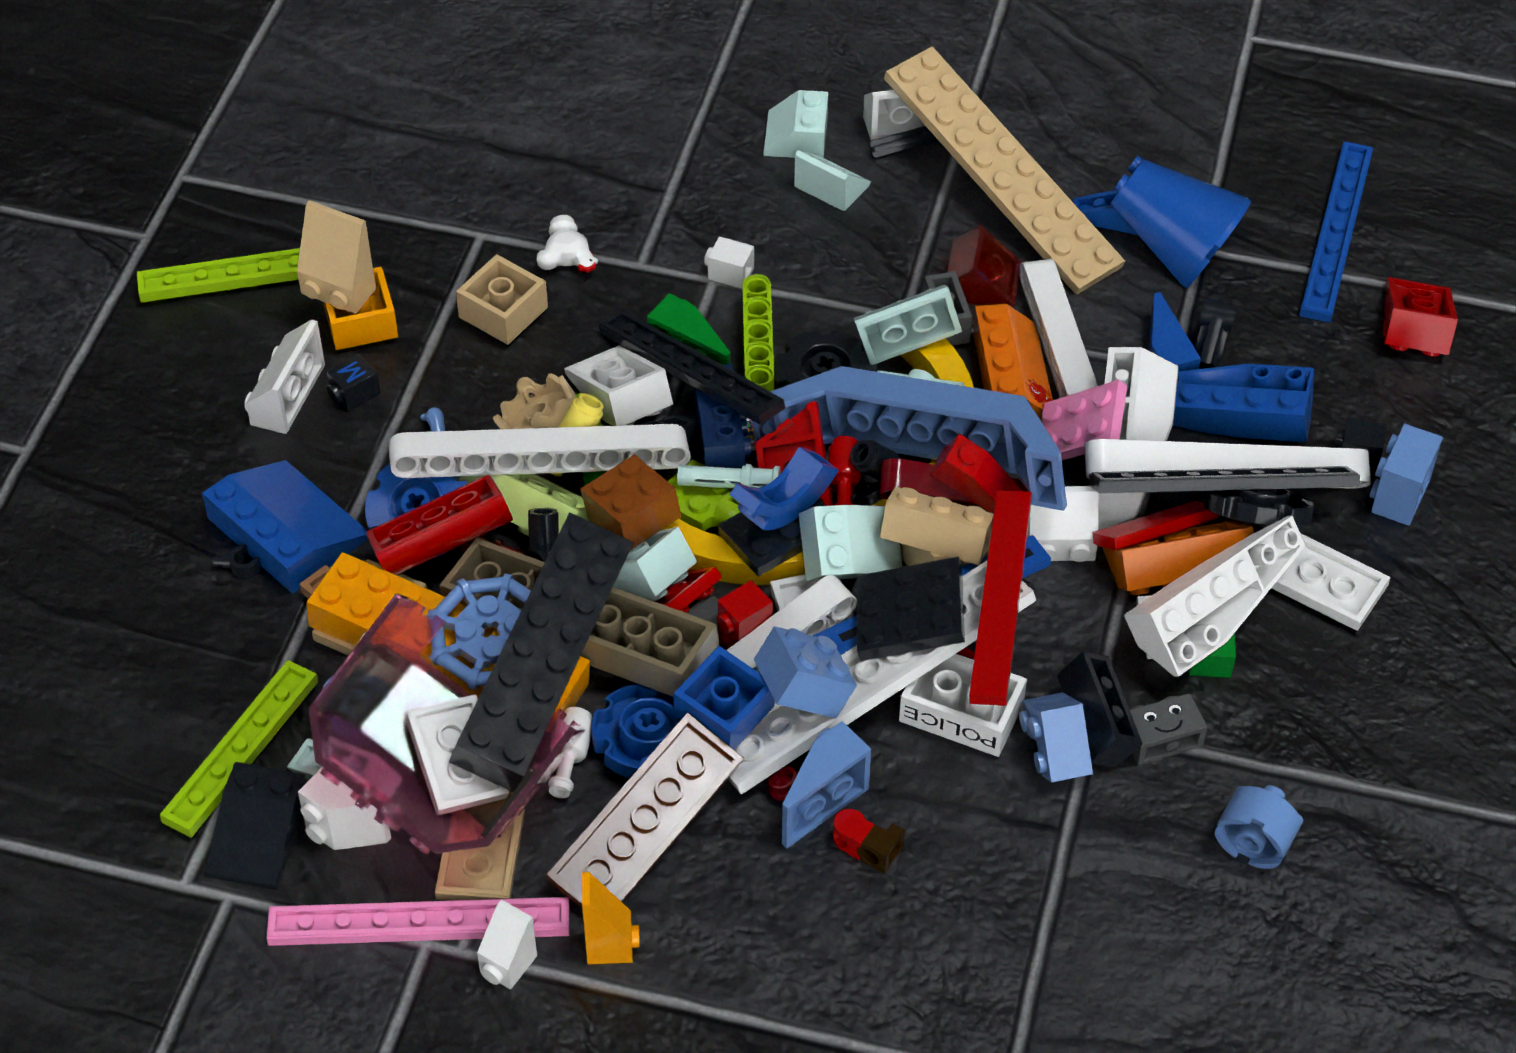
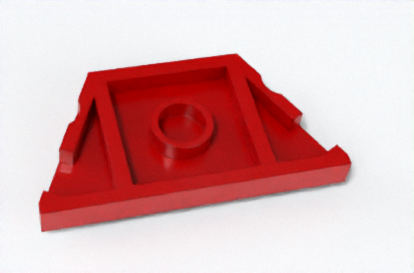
M818 402L808 403L805 409L791 419L785 420L774 432L766 434L755 443L759 468L773 469L774 466H780L782 473L799 447L815 451L826 460ZM830 485L819 498L826 506H833Z

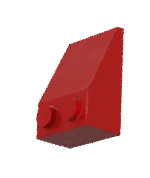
M1388 277L1383 324L1384 343L1400 351H1406L1408 348L1420 350L1428 356L1449 355L1458 321L1451 288Z

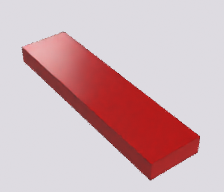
M1192 501L1092 532L1093 544L1117 551L1216 520L1218 514L1206 509L1204 503Z

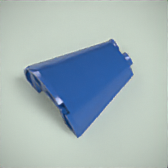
M1137 156L1127 169L1131 175L1128 177L1124 174L1113 188L1118 193L1111 201V204L1179 283L1187 289L1235 229L1250 206L1251 200L1243 195Z

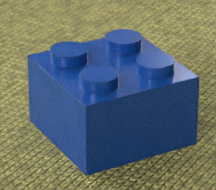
M718 646L674 692V716L677 719L681 720L686 713H689L733 750L740 745L775 705V700L762 675L721 646Z

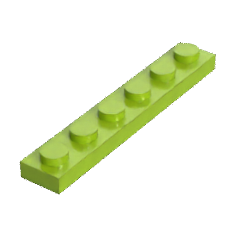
M300 248L137 271L140 301L142 303L299 280L297 268Z
M287 660L161 812V822L192 838L220 804L234 763L252 764L318 683L317 674Z

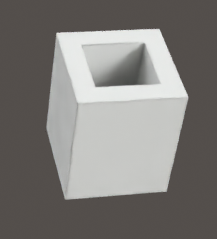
M719 236L714 247H709L705 255L704 263L708 266V279L743 289V280L750 276L754 269V246Z

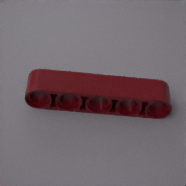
M898 458L887 459L881 463L880 496L885 500H888L895 487H907L931 497H945L951 500V502L960 505L980 507L930 475L935 464ZM1012 478L1022 491L1029 492L1020 479Z

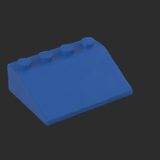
M286 460L229 474L202 493L208 519L238 546L246 544L248 555L253 559L260 556L262 567L292 594L300 589L299 584L320 568L325 565L330 568L342 552L349 554L369 540L366 535L367 529Z

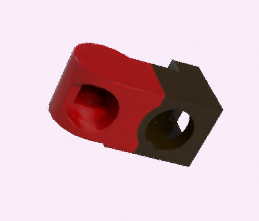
M844 809L837 813L833 825V841L840 850L848 853V855L885 874L904 846L905 829L892 823L885 830L865 820L863 814L855 809Z

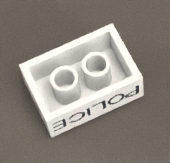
M954 654L906 686L901 696L900 722L999 757L1023 706L1022 700L1025 698L1027 678L1011 673L1007 706L970 704L969 693L974 660Z

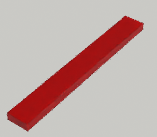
M997 490L969 693L970 704L1007 706L1032 492Z

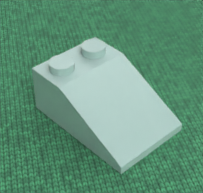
M817 506L799 513L806 582L819 581L828 575H835L838 579L857 578L858 575L903 567L900 543L880 538L885 506Z

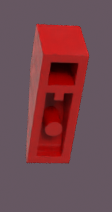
M958 434L943 448L930 473L936 479L993 514L997 490L1022 491L986 450L961 434Z

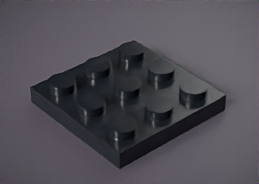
M959 556L857 576V653L860 661L965 642L962 564Z

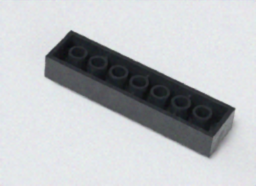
M569 512L455 745L449 763L513 793L517 792L634 542Z

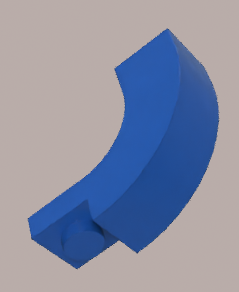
M799 447L786 468L771 483L760 488L737 483L729 495L739 502L737 506L739 511L761 529L774 530L793 522L799 517V513L808 510L825 492L839 469L815 451Z

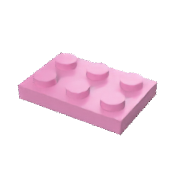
M1116 380L1044 403L1041 422L1060 450L1062 461L1085 454L1084 444L1087 441L1095 439H1120L1127 385Z

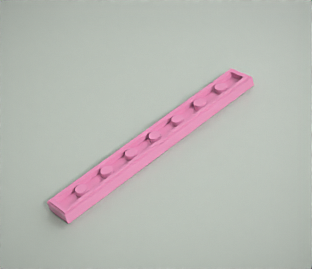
M569 897L502 899L533 917L535 937L569 936ZM501 899L269 906L267 943L268 946L483 939L495 908Z

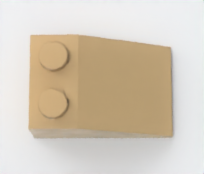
M308 201L305 208L297 268L301 294L355 314L360 310L376 290L365 220L319 203Z

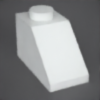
M502 899L495 908L477 952L480 972L487 981L495 985L500 983L512 989L537 957L533 917Z

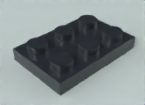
M818 499L810 508L826 505ZM741 512L718 524V534L758 577L803 552L799 517L793 522L774 530L761 529Z

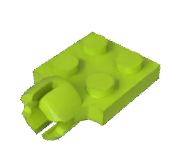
M693 459L688 464H686L691 466H704L703 464ZM678 473L668 481L676 489L682 516L679 519L693 527L706 531L710 527H718V524L740 513L737 507L739 502L729 495L733 488L678 486Z

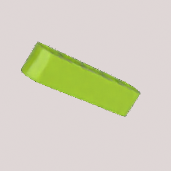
M754 274L746 277L742 284L745 378L768 391H773L774 354L771 282L764 275Z

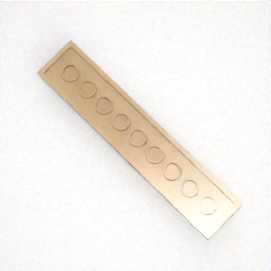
M933 46L886 71L884 80L1044 260H1054L1060 278L1075 295H1078L1123 267L1125 260Z

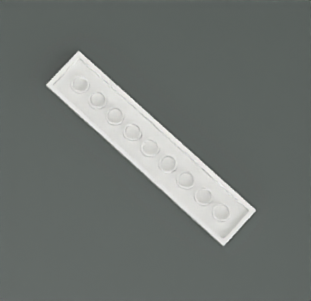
M987 561L962 576L965 642L860 661L857 645L845 652L841 657L848 665L857 687L837 718L777 705L775 702L774 708L735 749L744 759L728 780L738 792L743 794L810 750L817 736L827 728L832 729L842 721L848 725L976 641ZM1023 581L1018 612L1036 601L1033 590Z

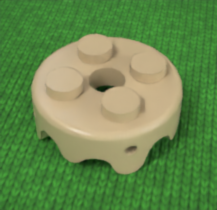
M550 373L546 377V384L543 385L535 383L528 377H522L516 383V397L511 401H503L500 405L502 418L497 414L493 416V420L500 429L558 428L573 399L577 398L563 375L557 377Z

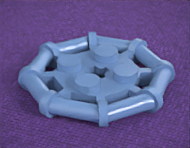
M505 573L504 577L468 581L464 578L457 580L456 586L434 610L427 612L425 618L429 623L432 649L430 659L433 664L442 666L468 684L469 689L477 690L479 686H485L492 671H484V668H490V664L496 663L521 612L519 608L507 601L509 593L525 603L531 590L514 580L513 575ZM500 591L498 598L486 595L476 600L473 594ZM464 599L467 607L457 618L447 616ZM495 627L499 635L497 637L490 635L486 638L484 637V629ZM444 629L455 631V644L446 646ZM461 655L475 665L474 668H469L457 660L456 657Z

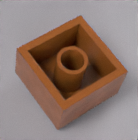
M635 454L580 489L587 517L596 525L634 542L631 549L682 517L675 487Z

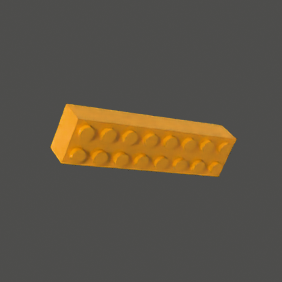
M342 552L306 602L308 624L316 630L357 646L365 633L371 645L374 643L428 668L433 674L435 670H438L437 683L462 695L470 696L476 694L478 699L484 686H479L477 690L469 689L467 683L442 666L434 665L430 659L432 653L429 623L425 618L427 612L434 610L445 598L440 594ZM459 603L447 616L457 618L467 606ZM495 627L484 629V637L486 638L490 635L496 637L499 635ZM444 629L446 646L455 644V631ZM461 655L456 657L457 660L469 668H474L475 665ZM580 656L545 730L546 732L555 735L560 716L564 714L567 708L575 707L589 684L590 660ZM490 664V668H484V671H492L495 664Z

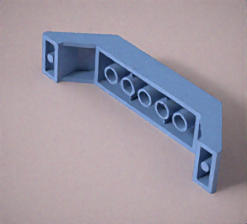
M841 366L770 391L784 399L786 409L761 425L752 421L757 442L766 434L774 432L785 420L791 419L805 409L808 403L816 401L819 407L824 445L832 443L836 437L851 436L857 439L858 442L861 440H874L896 453L934 460L938 459L943 448L958 434H961L986 450L1005 472L1016 474L1028 491L1032 492V505L1062 511L1067 507L1061 452L1025 396Z

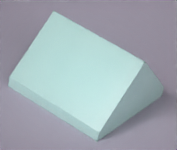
M797 150L795 154L794 187L842 211H845L871 183V181L823 157Z

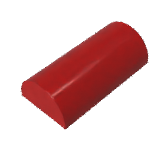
M486 475L368 530L366 535L382 569L397 576L513 521V518L494 480L490 475Z

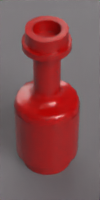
M851 436L834 438L828 448V462L839 469L831 482L833 486L838 487L837 503L834 505H854L851 503V487L859 484L861 480V472L854 467L850 460L851 450L858 442L857 439Z

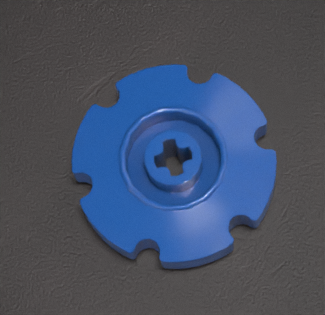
M388 464L377 475V479L380 481L379 488L374 491H368L366 497L365 516L368 527L373 529L417 508L419 504L424 505L468 483L465 480L458 481L460 476L400 478L392 473L390 464Z
M637 683L622 687L605 698V709H596L593 715L592 744L596 753H604V765L623 777L629 779L679 723L680 720L674 716V697L651 688H645Z

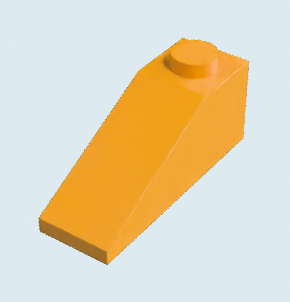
M582 872V910L587 964L633 963L632 948H640L639 925H632L631 910L590 872Z

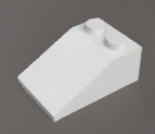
M620 345L564 368L565 374L580 393L592 395L602 402L604 407L601 419L612 426L633 425L636 420L645 416L658 415L664 408L673 405L665 369Z

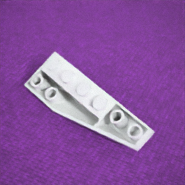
M1109 347L1104 384L1120 380L1127 385L1119 440L1167 441L1174 420L1178 366L1142 347ZM1146 492L1099 493L1098 530L1136 519Z
M1287 516L1223 550L1127 612L1124 617L1138 647L1173 676H1180L1224 645L1305 548V543L1293 516Z

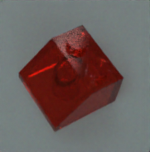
M980 225L953 240L947 272L956 271L967 303L976 305L1008 304L1014 307L1022 261Z

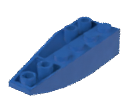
M1240 364L1178 371L1173 426L1238 438L1307 442L1312 413L1314 368Z

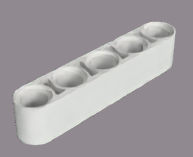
M835 575L825 576L726 651L760 673L754 657L774 626L788 630L794 628L812 636L841 623L849 617L856 609L857 599Z

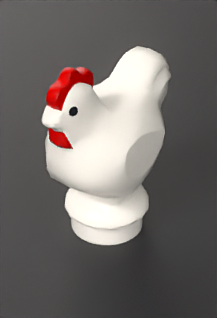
M559 215L551 220L549 227L550 237L546 242L545 248L538 252L536 261L538 267L543 270H551L557 266L576 265L579 271L589 273L596 269L598 259L593 257V253L589 251L586 237L577 232L578 228L574 219L568 215Z

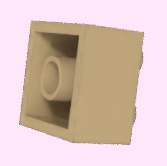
M497 254L456 291L459 318L507 345L548 308L546 281Z

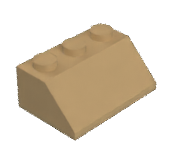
M895 487L886 501L880 538L951 558L959 556V559L962 561L980 565L990 546L994 514L986 512L978 506H964L953 503L945 497H931L920 494L912 488Z

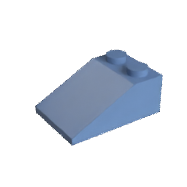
M843 721L832 729L827 728L817 736L783 802L782 845L786 849L869 790L871 748Z

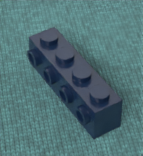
M732 364L723 365L733 371ZM694 388L704 466L742 469L745 466V457H751L750 437H744L748 436L747 418L740 417L743 415Z

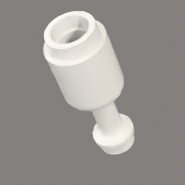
M567 708L564 714L560 716L557 724L552 752L560 761L556 776L551 777L548 782L549 793L557 798L569 797L574 787V783L570 780L573 764L583 761L587 756L592 736V715L583 708Z

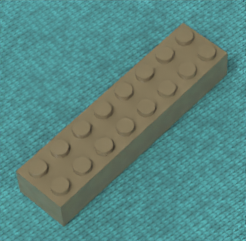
M476 538L440 584L442 596L446 597L456 586V581L462 578L468 581L504 577L505 573L513 575L514 580L532 590L545 562ZM613 587L583 649L581 657L590 660V666L674 697V692L720 646L717 625ZM500 591L473 594L476 600L486 595L498 598ZM509 593L507 601L522 610L525 603ZM462 599L460 604L467 606L464 599Z

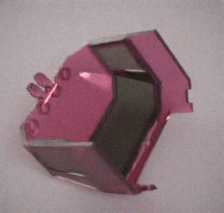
M396 593L308 708L315 762L323 767L320 773L330 782L337 786L340 782H343L353 790L350 796L356 801L355 805L363 810L373 805L378 809L374 820L380 824L385 823L395 831L403 828L413 836L410 842L425 854H428L430 850L437 854L491 846L499 842L585 732V729L574 720L568 725L564 721L568 714L559 708L551 718L522 781L514 792L509 791L506 799L436 815L404 716L406 710L462 698L471 694L420 656L446 621L437 615L432 620L422 614L426 609L422 604L413 598Z

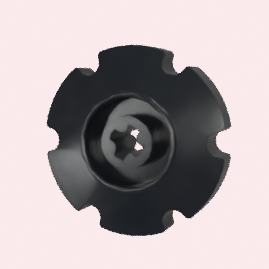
M817 330L810 331L789 340L785 344V353L777 354L774 362V385L776 389L841 366L877 372V364L870 365L867 354L864 353L865 348L862 341L850 334L832 330L830 334L822 335Z
M1286 489L1206 491L1204 507L1233 521L1264 528L1287 516H1293L1297 527L1311 524L1314 502Z

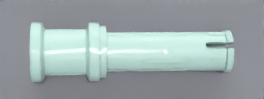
M679 464L677 484L678 486L734 488L738 483L753 488H760L776 479L781 474L780 466H774L773 469L753 468L752 464H746L742 469Z

